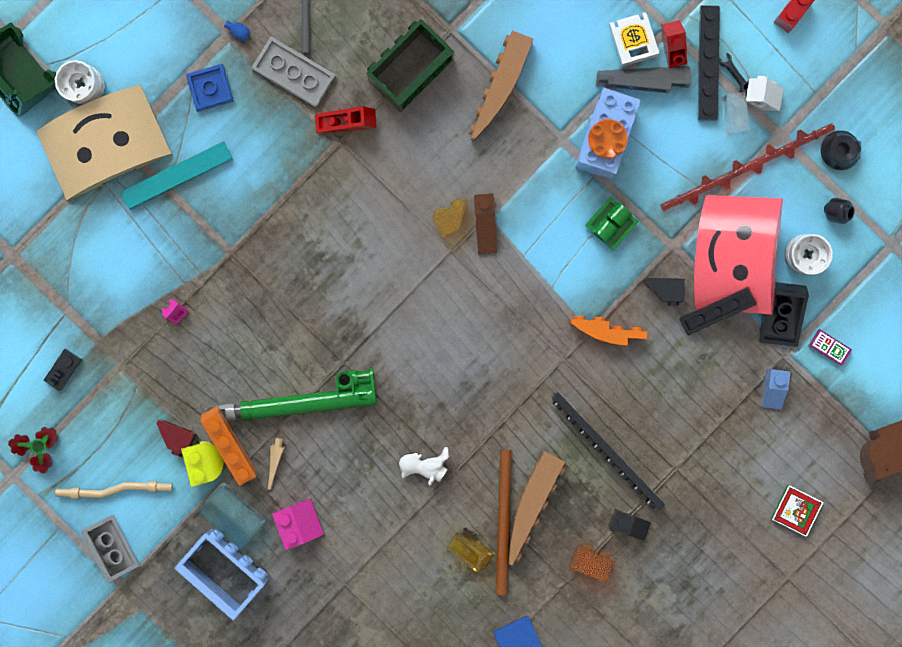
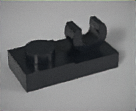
M64 349L43 381L61 391L82 359L68 349Z

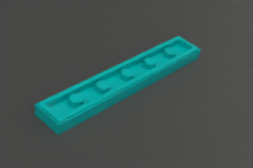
M223 141L121 191V194L128 208L132 209L233 158Z

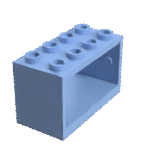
M606 88L602 89L575 168L610 180L616 175L623 152L609 159L597 156L591 150L588 143L589 131L598 121L613 119L621 122L629 137L641 100Z
M210 529L174 569L234 620L269 580L266 577L268 574L260 567L257 569L252 564L253 560L250 557L241 555L238 552L239 548L234 543H228L223 539L225 536L219 530ZM206 540L210 541L258 584V587L247 595L248 598L242 605L190 561V558L201 550Z

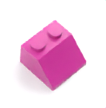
M311 498L275 511L272 514L285 550L324 535Z

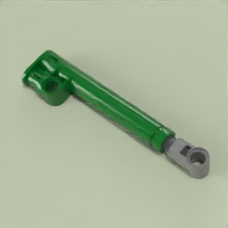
M370 367L367 371L350 370L340 372L336 376V391L251 400L250 402L241 401L240 405H235V403L207 407L204 413L219 406L227 421H236L237 418L241 417L244 421L377 405L373 367ZM343 374L350 377L348 385L340 383V377Z

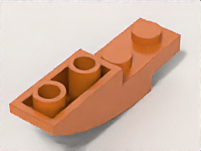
M574 316V319H569V323L577 330L605 343L627 346L628 339H647L648 331H643L642 327H631V330H623L624 326H612V329H609L610 321H605V317H593V320H586V316Z

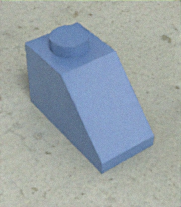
M766 369L761 407L782 409L788 393L790 372Z

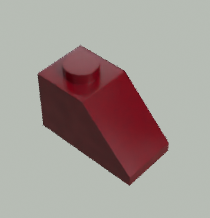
M163 419L157 420L156 423L167 449L172 450L171 453L173 455L182 457L181 449L192 446L197 433Z

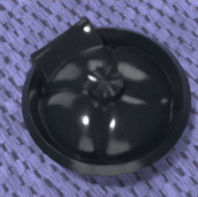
M838 130L831 132L824 138L821 144L822 159L832 169L847 170L861 159V141H858L853 134L847 131Z

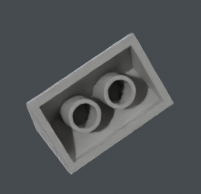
M113 515L80 531L107 583L139 566Z

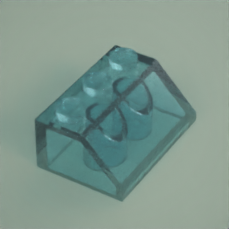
M225 483L218 486L198 511L239 549H242L267 521Z

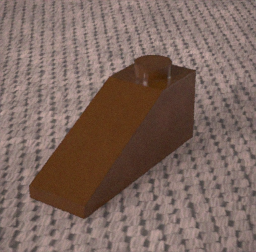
M493 193L474 195L478 254L497 253Z

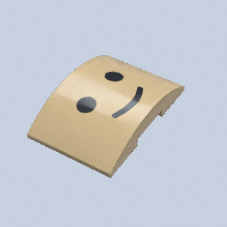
M141 85L129 87L83 104L50 121L36 131L67 201L98 188L103 183L134 169L138 170L172 154Z

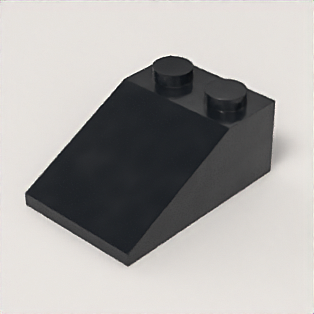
M775 282L772 315L762 314L759 342L798 347L809 297L806 286Z

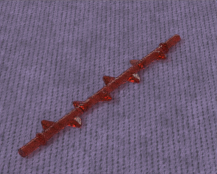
M830 123L816 131L813 130L809 134L800 129L797 131L795 141L778 149L769 144L766 146L765 155L744 165L735 160L733 161L732 171L713 180L704 175L702 176L700 186L681 195L678 194L677 197L660 204V206L665 211L678 204H683L686 200L695 205L698 203L699 194L718 185L727 190L730 188L731 179L749 170L760 174L762 173L763 164L783 154L790 159L794 158L796 148L812 140H817L819 137L835 130V126L833 123Z

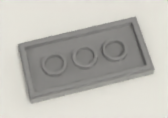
M270 36L251 67L253 71L315 108L319 106L336 78V75L272 36Z

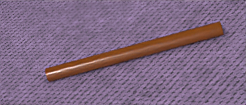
M505 449L500 450L496 595H507L512 450Z

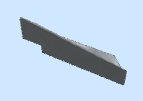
M689 66L601 70L597 72L596 86L669 93L671 86L688 88L691 85Z

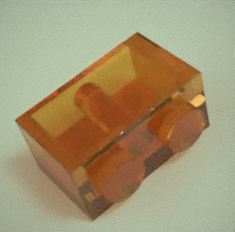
M585 543L582 546L577 544L569 567L606 583L615 563L611 558L612 555L604 551L597 553L593 551L594 547Z

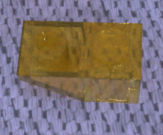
M458 198L451 202L452 206L446 209L441 207L434 211L435 215L432 216V219L442 238L460 229L468 204L467 199L462 200Z

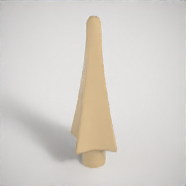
M276 438L275 444L270 446L268 490L272 489L274 477L285 446H282V438Z

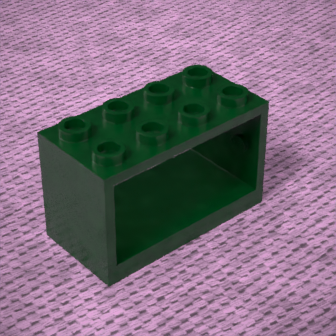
M422 19L411 23L408 27L409 31L404 36L401 34L394 41L395 45L391 49L387 48L381 54L382 58L377 63L374 61L367 68L368 81L400 113L454 60V50ZM422 33L442 53L396 98L388 90L389 88L384 83L382 84L377 77Z

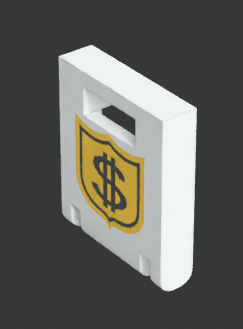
M646 12L642 13V20H640L639 15L617 20L616 28L613 22L609 23L622 67L659 56V50ZM646 47L645 54L635 57L630 56V51Z

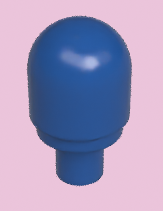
M230 21L225 23L224 27L230 30V34L236 39L246 41L250 37L249 28L237 22L233 24Z

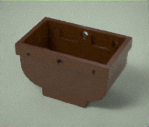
M902 420L868 432L871 440L867 441L860 451V460L865 471L863 475L866 482L877 481L902 472Z

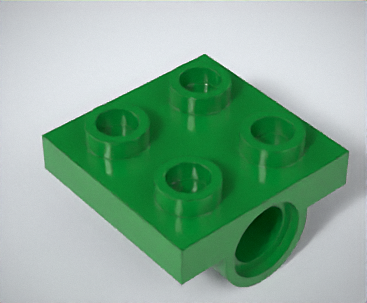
M609 197L585 224V227L614 251L639 221L632 216L626 207Z

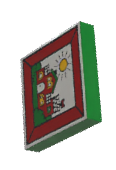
M787 485L771 519L807 537L824 502Z

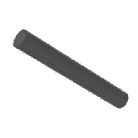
M302 0V54H310L309 0Z

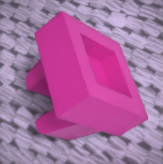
M170 299L169 303L171 304L167 309L162 308V315L177 326L189 311L177 301Z

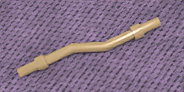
M149 481L148 483L124 482L104 490H81L77 487L56 489L55 496L70 497L71 499H80V497L104 498L124 490H148L151 493L172 491L173 485L157 483V481Z

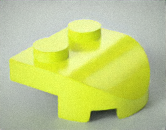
M202 441L199 442L200 444L181 449L191 487L211 482L222 472L224 460L215 445L210 442Z

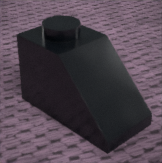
M644 279V284L662 302H667V306H679V303L684 302L685 279Z
M615 509L608 527L628 536L645 540L651 522Z

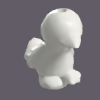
M444 447L441 455L421 461L422 455L414 453L404 455L400 459L399 467L402 471V478L418 473L429 479L428 485L430 486L434 480L440 482L448 470L443 464L450 455L448 447Z

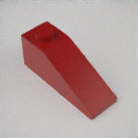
M361 106L315 114L316 133L361 131L377 128L376 109Z

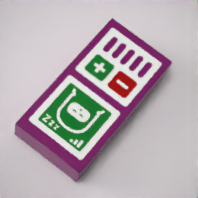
M820 329L817 330L808 345L840 366L844 364L852 351L851 348Z

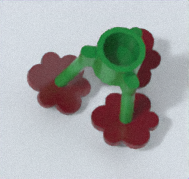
M42 427L41 431L35 434L36 439L31 443H28V436L16 434L14 439L8 441V446L11 448V453H17L19 456H24L26 450L30 449L35 454V457H31L29 460L30 465L33 466L32 470L44 474L52 466V462L50 461V454L42 453L46 448H52L54 442H57L58 437L55 436L56 430L54 428Z

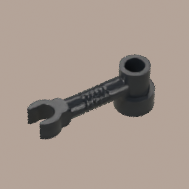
M726 53L729 61L723 62L719 58V63L728 69L740 85V97L746 100L747 91L745 89L748 88L749 81L746 82L734 66L731 55Z

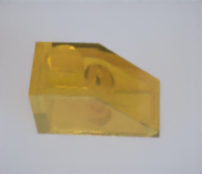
M456 533L447 547L450 552L475 572L484 570L495 554L481 542L461 533Z

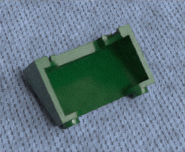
M11 22L0 28V98L17 117H20L56 89V72L50 69L43 70L23 46L22 38L24 36L22 31Z

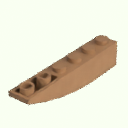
M513 30L510 36L506 35L503 46L506 48L504 53H499L496 61L499 66L497 71H492L489 79L492 82L490 89L486 88L482 98L485 99L483 107L479 106L476 117H479L476 124H472L469 134L472 135L471 141L475 142L487 129L510 97L520 77L534 38Z
M544 450L525 485L517 507L509 546L508 563L510 565H513L514 562L518 563L522 555L520 550L523 544L527 545L531 535L529 532L531 528H535L540 520L537 517L540 510H545L549 502L546 500L549 493L553 494L556 489L557 483L555 481L557 477H561L566 469V466H564L565 461Z

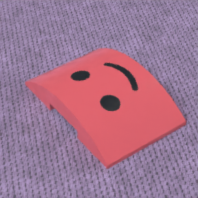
M706 195L696 244L694 270L695 309L702 308L734 292L749 287L757 301V305L742 312L772 315L776 280L774 273L778 237L780 238L783 206L782 198Z

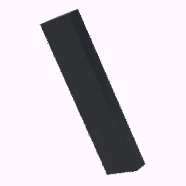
M746 287L680 317L679 320L687 335H691L757 305V301L750 288Z

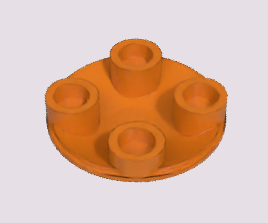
M613 119L598 121L592 126L588 135V143L591 150L597 156L607 159L620 155L624 151L628 140L624 126L621 122Z

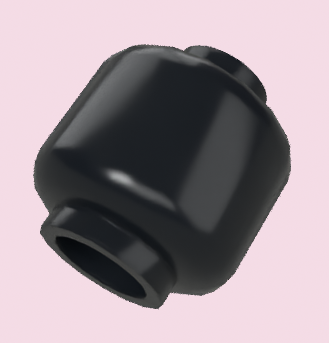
M832 198L826 203L824 213L828 221L846 224L854 217L855 208L849 200Z

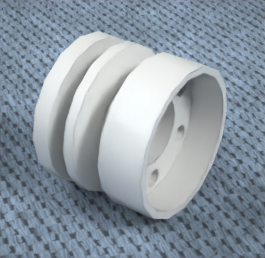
M77 60L68 61L61 65L56 73V88L59 94L67 100L83 105L103 95L105 88L104 78L98 70L84 62Z
M801 234L788 242L785 249V260L787 265L799 274L816 275L829 267L833 251L830 243L824 237L816 234ZM804 251H809L808 258L803 257Z

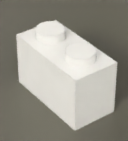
M767 76L749 78L746 102L763 111H780L784 88L777 85V82L770 81Z

